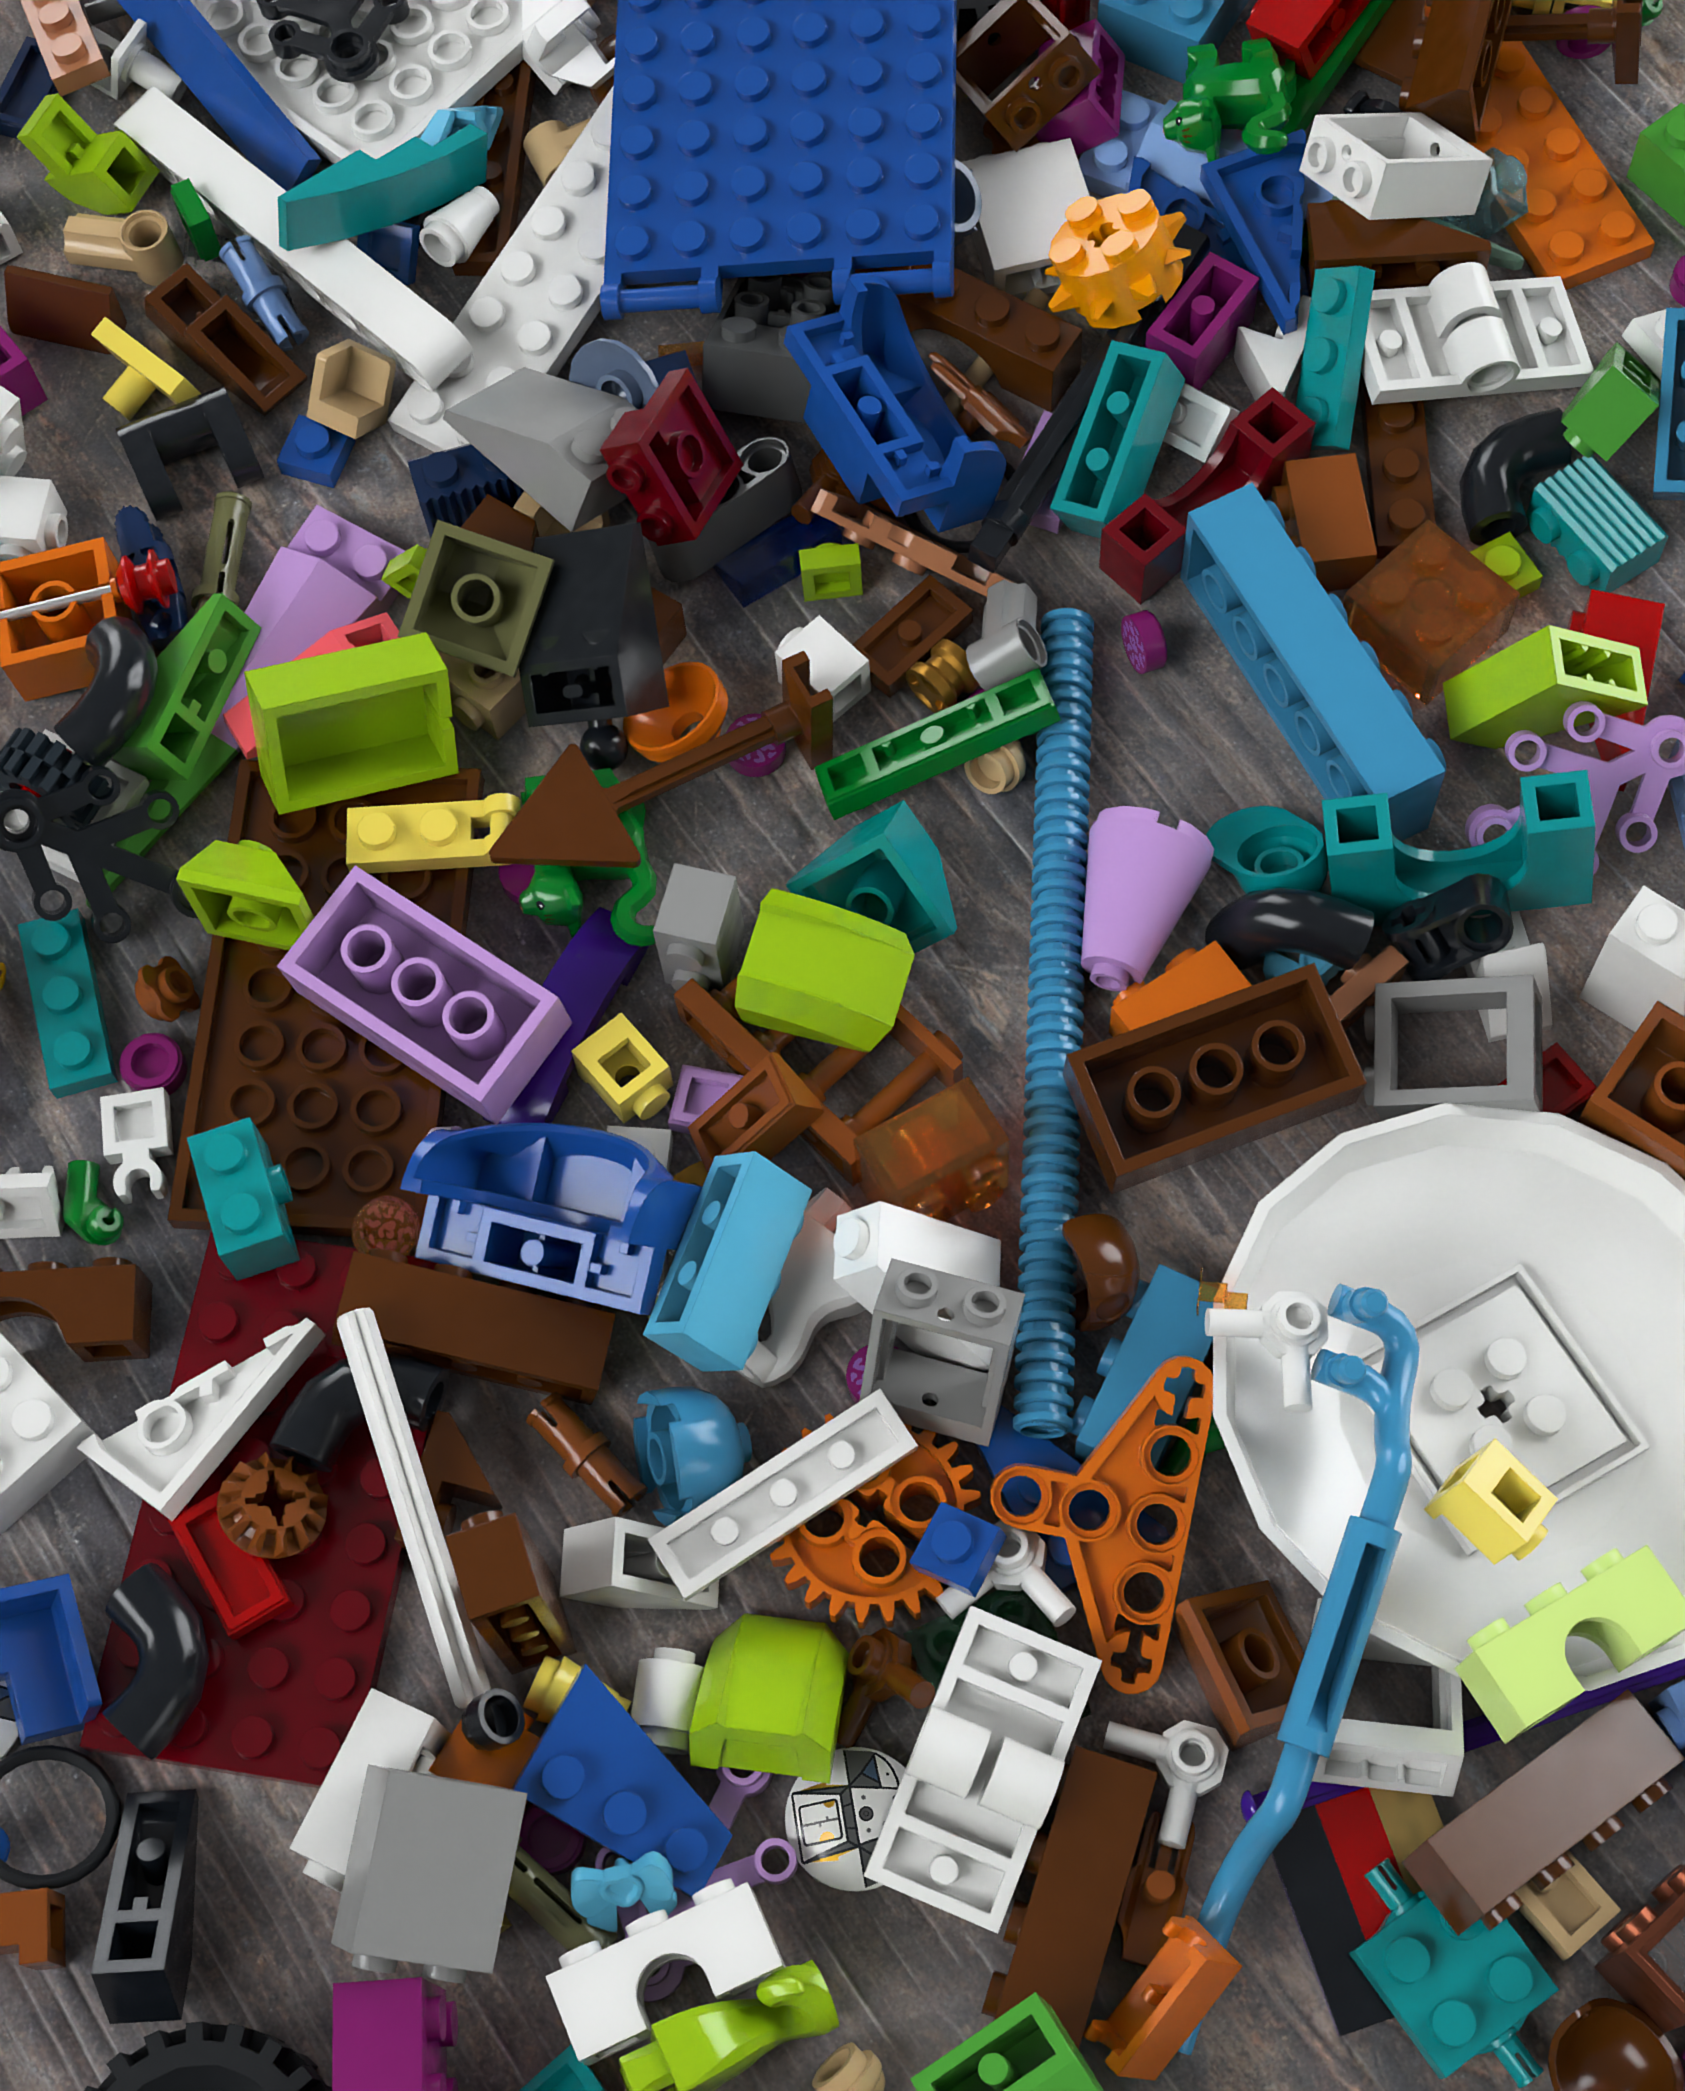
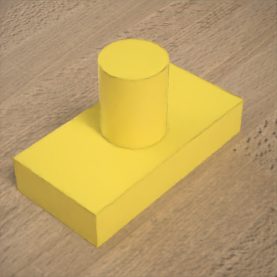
M104 317L91 333L113 356L127 366L102 397L107 404L130 421L155 389L175 404L201 395L185 377L108 318Z

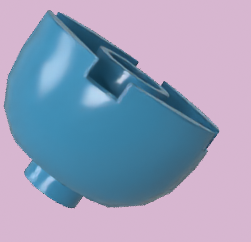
M682 1386L646 1391L639 1395L637 1404L648 1405L647 1415L634 1418L633 1423L634 1449L640 1482L648 1487L646 1493L653 1492L657 1487L659 1498L664 1508L655 1509L652 1512L658 1521L665 1526H669L743 1478L744 1463L749 1462L752 1457L751 1438L746 1425L743 1422L736 1423L729 1407L708 1391L692 1386Z

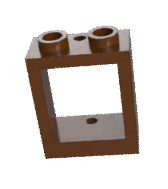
M1000 0L956 42L957 85L1016 152L1102 72L1071 32L1040 0ZM992 33H998L996 41L989 43V36ZM1050 38L1054 43L991 101L987 96ZM1033 77H1039V78L1029 87V81H1030Z

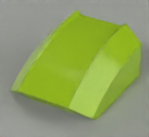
M771 888L760 903L756 924L741 971L737 976L734 1007L744 1023L861 1052H870L894 1026L915 954L906 933L846 909Z
M744 1613L714 1639L705 1664L689 1732L690 1766L710 1769L727 1767L798 1776L805 1781L830 1784L848 1674L847 1661L849 1653L826 1623Z

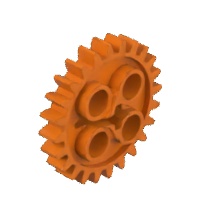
M830 1413L825 1415V1424L834 1418ZM904 1424L917 1443L918 1449L882 1472L875 1480L867 1482L848 1496L870 1512L875 1510L878 1505L883 1506L885 1522L889 1527L910 1539L920 1542L931 1519L923 1522L908 1519L902 1513L901 1508L909 1497L926 1495L931 1497L938 1506L942 1501L966 1512L981 1505V1492L977 1490H961V1487L973 1478L972 1465L951 1467V1464L959 1454V1445L955 1441L937 1449L935 1444L938 1433L924 1429L920 1434L913 1432L914 1426ZM803 1428L801 1430L802 1439L812 1433V1431ZM844 1498L826 1509L838 1513L844 1520L841 1529L835 1535L827 1538L817 1537L806 1529L808 1523L806 1522L777 1541L784 1542V1544L776 1548L769 1555L773 1567L793 1564V1567L784 1578L785 1586L789 1591L799 1588L806 1583L809 1585L804 1599L805 1605L809 1610L827 1598L830 1600L829 1615L832 1622L837 1623L848 1607L855 1609L858 1627L861 1629H865L871 1611L880 1610L888 1628L893 1627L895 1608L903 1605L908 1613L915 1620L921 1618L919 1598L926 1595L932 1601L939 1604L936 1597L943 1593L939 1581L916 1571L909 1563L914 1553L912 1550L904 1546L903 1542L879 1521L872 1520L866 1527H863L861 1525L859 1509L852 1502ZM887 1549L898 1557L899 1564L890 1575L874 1577L862 1569L861 1563L864 1557L870 1551Z

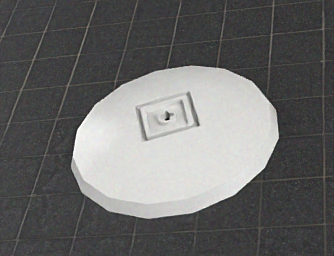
M1442 1103L1338 1134L1258 1202L1215 1295L1213 1308L1260 1310L1261 1306L1277 1291L1310 1292L1328 1310L1330 1298L1337 1285L1341 1283L1354 1289L1362 1287L1380 1289L1386 1294L1388 1302L1406 1315L1416 1331L1420 1351L1410 1412L1411 1476L1394 1527L1395 1530L1402 1533L1370 1631L1371 1635L1460 1678L1454 1668L1473 1652L1467 1643L1471 1636L1502 1617L1510 1628L1530 1616L1524 1605L1561 1582L1567 1593L1587 1582L1580 1571L1614 1548H1617L1621 1555L1626 1558L1645 1545H1648L1685 1597V1180L1667 1163L1559 1113ZM1327 1313L1329 1340L1321 1349H1327L1337 1354L1345 1353L1358 1356L1366 1365L1381 1373L1385 1349L1379 1336L1331 1317ZM1213 1336V1417L1259 1529L1323 1596L1349 1516L1359 1517L1373 1476L1376 1461L1374 1446L1375 1412L1359 1398L1311 1380L1312 1410L1304 1413L1287 1412L1284 1410L1281 1359L1273 1356L1260 1343L1259 1338ZM1319 1351L1310 1359V1374ZM1483 1395L1490 1402L1500 1399L1506 1405L1507 1409L1500 1416L1502 1422L1495 1415L1484 1418L1480 1414L1478 1409L1485 1401ZM1496 1438L1558 1500L1541 1523L1548 1529V1533L1541 1543L1530 1554L1519 1561L1510 1554L1494 1565L1443 1514L1433 1519L1424 1508L1456 1466ZM1685 1631L1620 1673L1597 1644L1583 1637L1569 1636L1566 1638L1565 1656L1571 1671L1584 1690L1592 1691L1685 1659Z

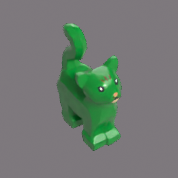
M1267 37L1243 41L1242 62L1223 65L1219 63L1217 49L1213 43L1187 48L1188 69L1185 73L1186 81L1183 84V100H1180L1163 119L1165 139L1177 142L1186 151L1205 154L1208 162L1219 159L1221 129H1244L1241 134L1243 142L1256 154L1268 155L1278 153L1284 149L1289 139L1286 133L1279 130L1285 127L1292 112L1290 103L1296 96L1297 78L1295 61L1286 59L1285 66H1280L1278 55Z
M611 768L592 770L603 788H609L620 783ZM546 775L525 778V791L520 792L522 806ZM644 802L618 815L640 853L641 864L639 867L533 865L535 873L531 882L519 896V905L522 913L538 916L546 925L567 926L571 938H573L581 928V912L583 907V894L577 881L590 879H630L632 887L614 903L610 918L615 934L627 944L640 947L654 945L656 943L653 934L654 925H641L636 922L635 918L637 912L643 909L656 895L657 876L650 864L645 843L644 823L646 809Z

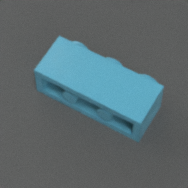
M756 1151L715 1156L643 1336L702 1372L743 1370L747 1359L756 1348L758 1342L757 1332L769 1301L780 1286L781 1270L791 1244L802 1229L804 1223L803 1213L812 1189Z

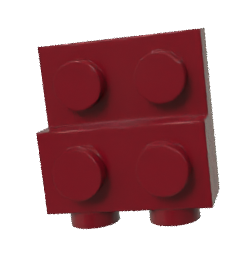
M688 368L669 371L643 409L625 412L599 449L609 466L606 472L609 483L616 490L628 496L637 511L636 523H641L642 535L648 540L656 542L657 546L696 540L744 465Z

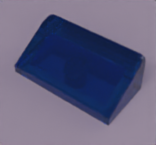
M818 514L809 524H802L793 515H790L716 563L713 568L742 607L745 608L801 575L799 550L815 548L823 543H839L842 545L841 529L836 523Z

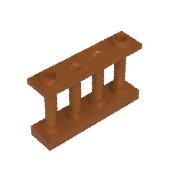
M737 976L721 991L713 988L709 993L691 978L674 993L679 1019L737 1075L745 1076L770 1052H776L782 1057L780 1051L797 1037L796 1035L767 1029L764 1032L756 1030L753 1034H750L736 1020L739 1017L734 1007ZM901 1004L893 1028L881 1041L890 1034L915 1059L852 1117L845 1114L839 1119L824 1104L826 1101L824 1093L869 1052H861L838 1046L807 1075L803 1072L797 1074L817 1097L824 1109V1113L806 1128L800 1136L853 1187L872 1170L870 1147H868L871 1143L869 1136L930 1079L935 1076L953 1094L963 1086V1062L961 1061L963 1055L958 1046L942 1031L937 1030L932 1034Z

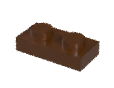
M929 574L852 644L869 660L870 682L891 698L907 683L906 671L916 662L925 663L930 659L931 649L942 639L953 641L973 623V609Z

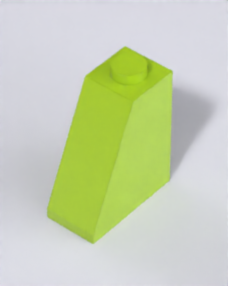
M1552 625L1538 630L1443 682L1450 740L1491 749L1505 747L1508 738L1520 730L1532 731L1539 737L1565 730L1563 725L1564 713L1569 706L1579 701L1591 702L1603 713L1611 716L1639 710L1648 705L1639 647ZM1590 711L1581 712L1574 719L1573 726L1578 727L1595 722L1594 713Z

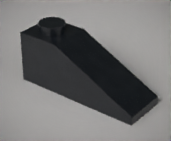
M196 1789L127 1793L91 1971L110 2024L182 2019L193 1945L199 1801Z

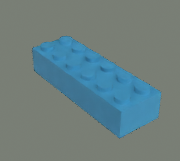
M1250 483L1188 512L1180 578L1323 798L1326 800L1387 793L1391 830L1398 840L1403 841L1428 829L1446 773V762L1443 753L1434 740L1423 737L1413 722L1411 707L1403 693L1398 689L1392 690L1380 673L1379 660L1370 644L1366 641L1359 642L1348 625L1347 613L1340 599L1333 593H1326L1316 578L1315 565L1309 553L1303 547L1299 546L1296 548L1285 532L1283 517L1275 503L1271 500L1265 502L1254 484Z

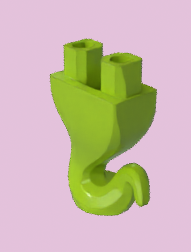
M813 1960L800 1965L787 1966L769 1975L758 1984L756 1990L758 1999H737L701 2005L652 2024L650 2044L619 2058L621 2066L619 2073L626 2090L715 2091L724 2083L743 2073L759 2058L778 2045L788 2041L825 2035L838 2028V2015L820 1970Z

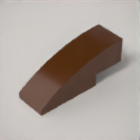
M187 262L144 297L146 316L177 347L222 386L224 385L231 393L264 416L307 381V375L227 294L221 298Z

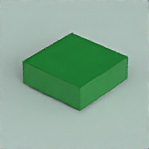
M187 178L170 185L172 188L170 193L182 225L200 259H204L206 262L218 257L221 247L211 219L190 179Z

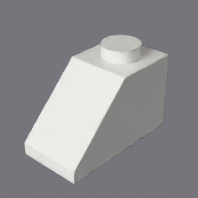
M611 1517L564 1529L560 1597L612 1608L711 1610L718 1608L719 1580L685 1601L647 1540L663 1530V1527L620 1517Z

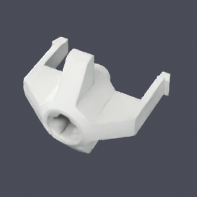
M522 0L523 45L535 64L545 74L591 89H597L614 75L615 57L608 62L597 46L595 40L597 33L595 29L601 22L586 0Z

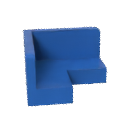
M69 1573L0 1589V1682L6 1681L21 1745L82 1731L86 1722L96 1718L102 1706V1698Z

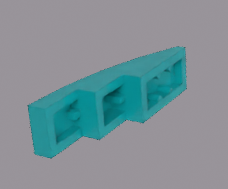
M469 124L434 146L415 136L378 159H374L361 150L355 151L278 196L279 246L287 251L344 240L384 228L441 206L474 187L486 182L488 133Z

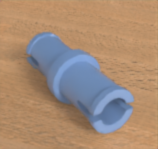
M249 235L235 238L241 248L239 250L245 258L244 261L241 260L231 242L226 243L221 248L219 256L226 263L242 289L243 295L241 300L247 310L256 312L273 342L283 352L293 349L283 327L288 328L298 346L302 344L309 336V331L302 324L286 298L287 287L280 276L272 275L256 249L253 239Z

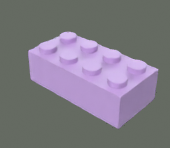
M356 865L277 965L278 969L297 993L494 1124L499 1123L572 1024L558 996Z

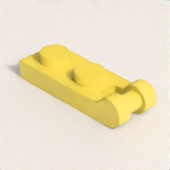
M496 793L487 796L484 800L347 808L346 865L349 872L356 865L368 874L511 865L493 863L490 860L489 850L521 809V800L513 794ZM490 827V834L484 839H474V828Z

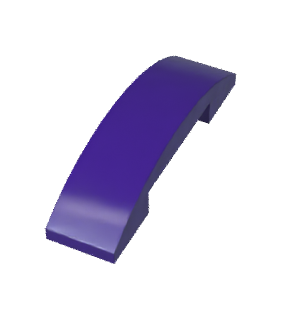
M599 907L588 918L569 942L542 984V987L559 997L572 1024L498 1124L552 1123L569 1093L566 1081L575 1067L571 1050L594 1033L620 984L628 986L649 946L640 947L627 944L615 934L610 921L611 911ZM483 1117V1120H485V1121H487V1122H489V1123H491V1124H494V1123H492L491 1121H489L488 1119H486L485 1117Z

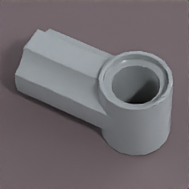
M1004 579L987 590L981 639L968 645L966 649L969 668L974 678L985 691L1034 669H1040L1047 664L1048 659L1045 645L1036 630L1037 596L1026 583L1016 584Z

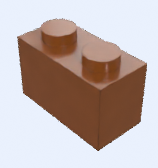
M1356 453L1284 461L1281 485L1272 487V502L1278 507L1285 523L1286 533L1296 548L1299 546L1303 547L1312 558L1316 569V578L1324 590L1328 592L1369 587L1376 563L1377 550Z

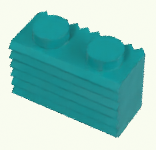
M1594 455L1590 458L1585 456L1577 458L1573 464H1568L1563 470H1558L1554 476H1549L1544 482H1539L1534 488L1526 513L1533 534L1542 543H1550L1551 547L1557 548L1559 555L1565 557L1570 574L1579 584L1583 586L1589 585L1590 589L1609 593L1658 563L1669 537Z

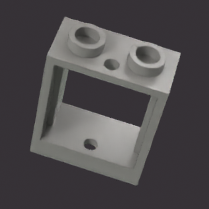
M1534 975L1375 984V1006H1366L1364 1015L1368 1045L1374 1044V1067H1365L1364 1077L1367 1081L1364 1088L1366 1104L1368 1106L1374 1105L1382 1121L1442 1103L1543 1112L1542 996ZM1507 1008V1085L1398 1090V1014Z
M891 1258L873 1310L859 1401L880 1388L903 1424L989 1447L1005 1393L1025 1294ZM938 1317L945 1318V1319H948V1320H950V1321H943V1320H941V1319L938 1318ZM898 1323L993 1348L988 1374L895 1349L894 1344ZM931 1399L937 1404L935 1406H927L922 1401Z

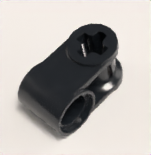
M1480 873L1466 876L1462 880L1426 897L1417 898L1400 905L1388 914L1382 924V930L1388 940L1397 942L1409 961L1406 971L1412 981L1439 980L1456 968L1488 954L1498 952L1508 944L1514 929L1509 897L1505 885L1494 876ZM1479 910L1494 912L1484 918H1472L1469 916Z

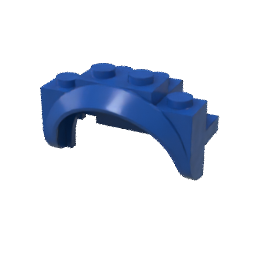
M874 275L849 277L839 312L787 326L783 343L811 385L803 419L858 504L884 497L897 518L924 510L938 533L984 519L994 504L1006 470L1005 457L995 442H972L961 428L927 371L910 334L899 300L888 283Z
M507 1123L462 1130L439 1129L431 1132L419 1143L412 1154L400 1189L428 1195L415 1258L438 1264L458 1266L470 1272L640 1315H651L655 1306L667 1249L677 1251L702 1186L673 1180L674 1177L648 1149L633 1140L617 1134L565 1124Z

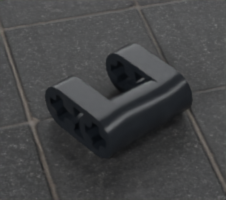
M224 385L116 428L156 522L184 511L164 466L216 445L219 446L237 488L265 478Z

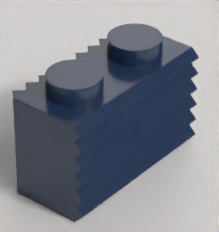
M470 443L407 461L430 539L437 520L461 527L487 494L513 508L524 492L522 488Z

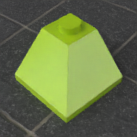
M215 840L180 867L176 877L179 886L208 934L289 951L314 919L303 893L277 854L266 845L256 841L241 840L238 844Z

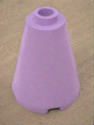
M1132 806L1105 808L1099 812L1097 821L1094 820L1089 831L1081 966L1090 974L1092 983L1110 991L1121 992L1125 991L1127 986L1135 982L1142 983L1209 871L1214 853V847L1208 837L1193 825L1180 819L1176 830L1157 823L1160 812L1149 808Z

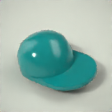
M1255 806L1235 811L1217 821L1206 834L1214 847L1212 861L1232 873L1245 894L1252 891L1283 887L1318 891L1327 879L1329 867L1323 834L1314 825L1283 808Z

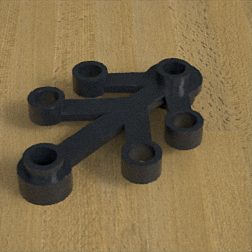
M256 0L261 14L268 20H280L289 14L330 28L332 35L327 38L302 31L300 26L294 21L283 20L271 27L268 36L273 50L279 58L293 59L301 54L324 61L327 72L332 78L346 83L363 80L376 70L380 61L376 42L388 25L404 21L410 12L407 0H373L374 7L358 28H353L351 20L364 0H277L271 2L273 0Z
M105 766L90 767L82 774L80 781L39 798L29 791L22 789H9L0 792V849L17 853L34 890L32 893V904L41 918L48 921L61 920L68 915L72 908V897L65 885L55 881L41 845L68 855L93 912L91 917L92 928L97 937L106 943H118L124 940L131 931V919L126 910L116 903L101 868L170 894V899L179 912L191 918H198L187 898L183 896L182 889L176 880L179 870L113 845L150 828L162 830L174 825L179 817L180 810L177 801L169 792L161 789L151 790L141 798L139 805L78 830L56 823L53 820L87 804L107 806L118 798L121 790L120 781L115 773ZM104 775L111 779L112 786L110 791L100 797L92 795L88 789L90 781L95 776ZM157 799H165L170 803L169 814L161 820L152 819L148 815L149 805ZM20 809L28 815L25 827L16 831L6 828L4 826L5 815L11 810ZM50 890H56L64 896L61 907L53 911L45 910L40 905L42 895ZM109 913H117L123 919L120 929L113 933H106L100 929L101 919Z

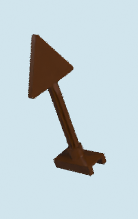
M1394 0L1352 63L1399 86H1402L1405 76L1413 77L1418 60L1413 59L1412 56L1414 36L1419 23L1427 24L1428 17H1425L1426 0ZM1613 0L1612 8H1589V13L1509 15L1503 41L1587 39V44L1611 43L1615 84H1638L1643 0Z
M803 650L782 660L783 702L762 711L761 718L609 788L601 787L579 747L576 744H570L489 850L490 860L495 864L637 868L641 864V856L618 817L620 813L771 743L778 746L793 739L808 766L813 770L814 767L833 759V697L828 688L810 696V659Z

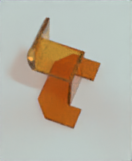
M1201 1267L1197 1316H1199L1201 1301L1224 1303V1309L1247 1310L1248 1294L1228 1292L1227 1283L1203 1281V1267Z

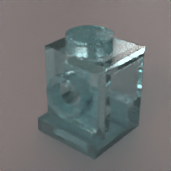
M1495 147L1484 152V154L1493 159L1475 215L1436 217L1483 239H1488L1528 213L1527 174L1524 165L1514 156L1506 155Z

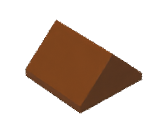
M1265 1580L1187 1598L1179 1603L1171 1625L1231 1751H1236L1278 1732L1304 1652L1269 1581Z

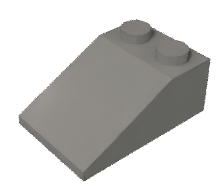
M523 367L445 410L444 421L570 532L575 531L628 498L626 494L619 492L609 483L606 475L609 466L599 450L622 415L628 411L638 410L623 397Z

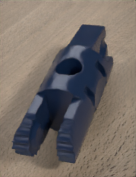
M131 505L128 507L123 506L121 510H118L114 523L121 551L120 560L122 556L126 555L134 565L146 563L148 550L153 549L159 560L169 559L176 577L178 593L169 595V608L165 609L157 599L145 601L142 615L135 613L152 645L158 651H163L189 622L186 596L171 547L166 544L161 530L153 523L150 524L148 522L150 520L145 512L141 511L138 507H132Z

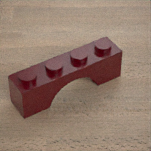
M1273 387L1230 422L1224 437L1214 453L1202 468L1182 487L1160 499H1151L1144 493L1102 528L1099 568L1141 605L1181 571L1188 512L1250 483L1254 484L1263 499L1266 500L1272 494V487L1281 485L1284 461L1309 458L1316 423Z

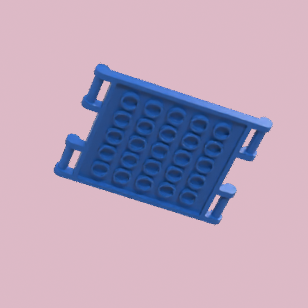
M618 0L604 284L600 289V305L604 320L624 319L625 313L700 308L702 314L721 313L723 279L826 271H832V293L835 305H841L847 279L858 275H874L884 279L895 295L933 292L935 298L953 297L957 0ZM932 264V268L855 273V269ZM699 280L696 285L626 289V285Z

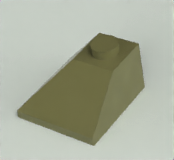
M437 520L397 637L401 638L427 632L437 651L515 678L555 561L551 558Z

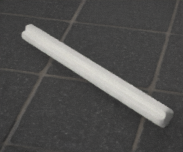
M370 1307L359 1308L339 1316L337 1327L454 1704L460 1709H466L467 1705L475 1697L490 1690L491 1686L471 1622L467 1615L457 1577L374 1311Z

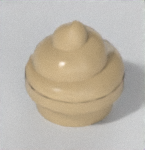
M1016 740L964 763L965 772L969 781L984 793L997 794L1007 792L1016 787L1025 775V754L1020 741Z
M851 2042L838 2048L823 2062L813 2078L812 2086L816 2091H884L885 2077L879 2058L871 2050L861 2051Z

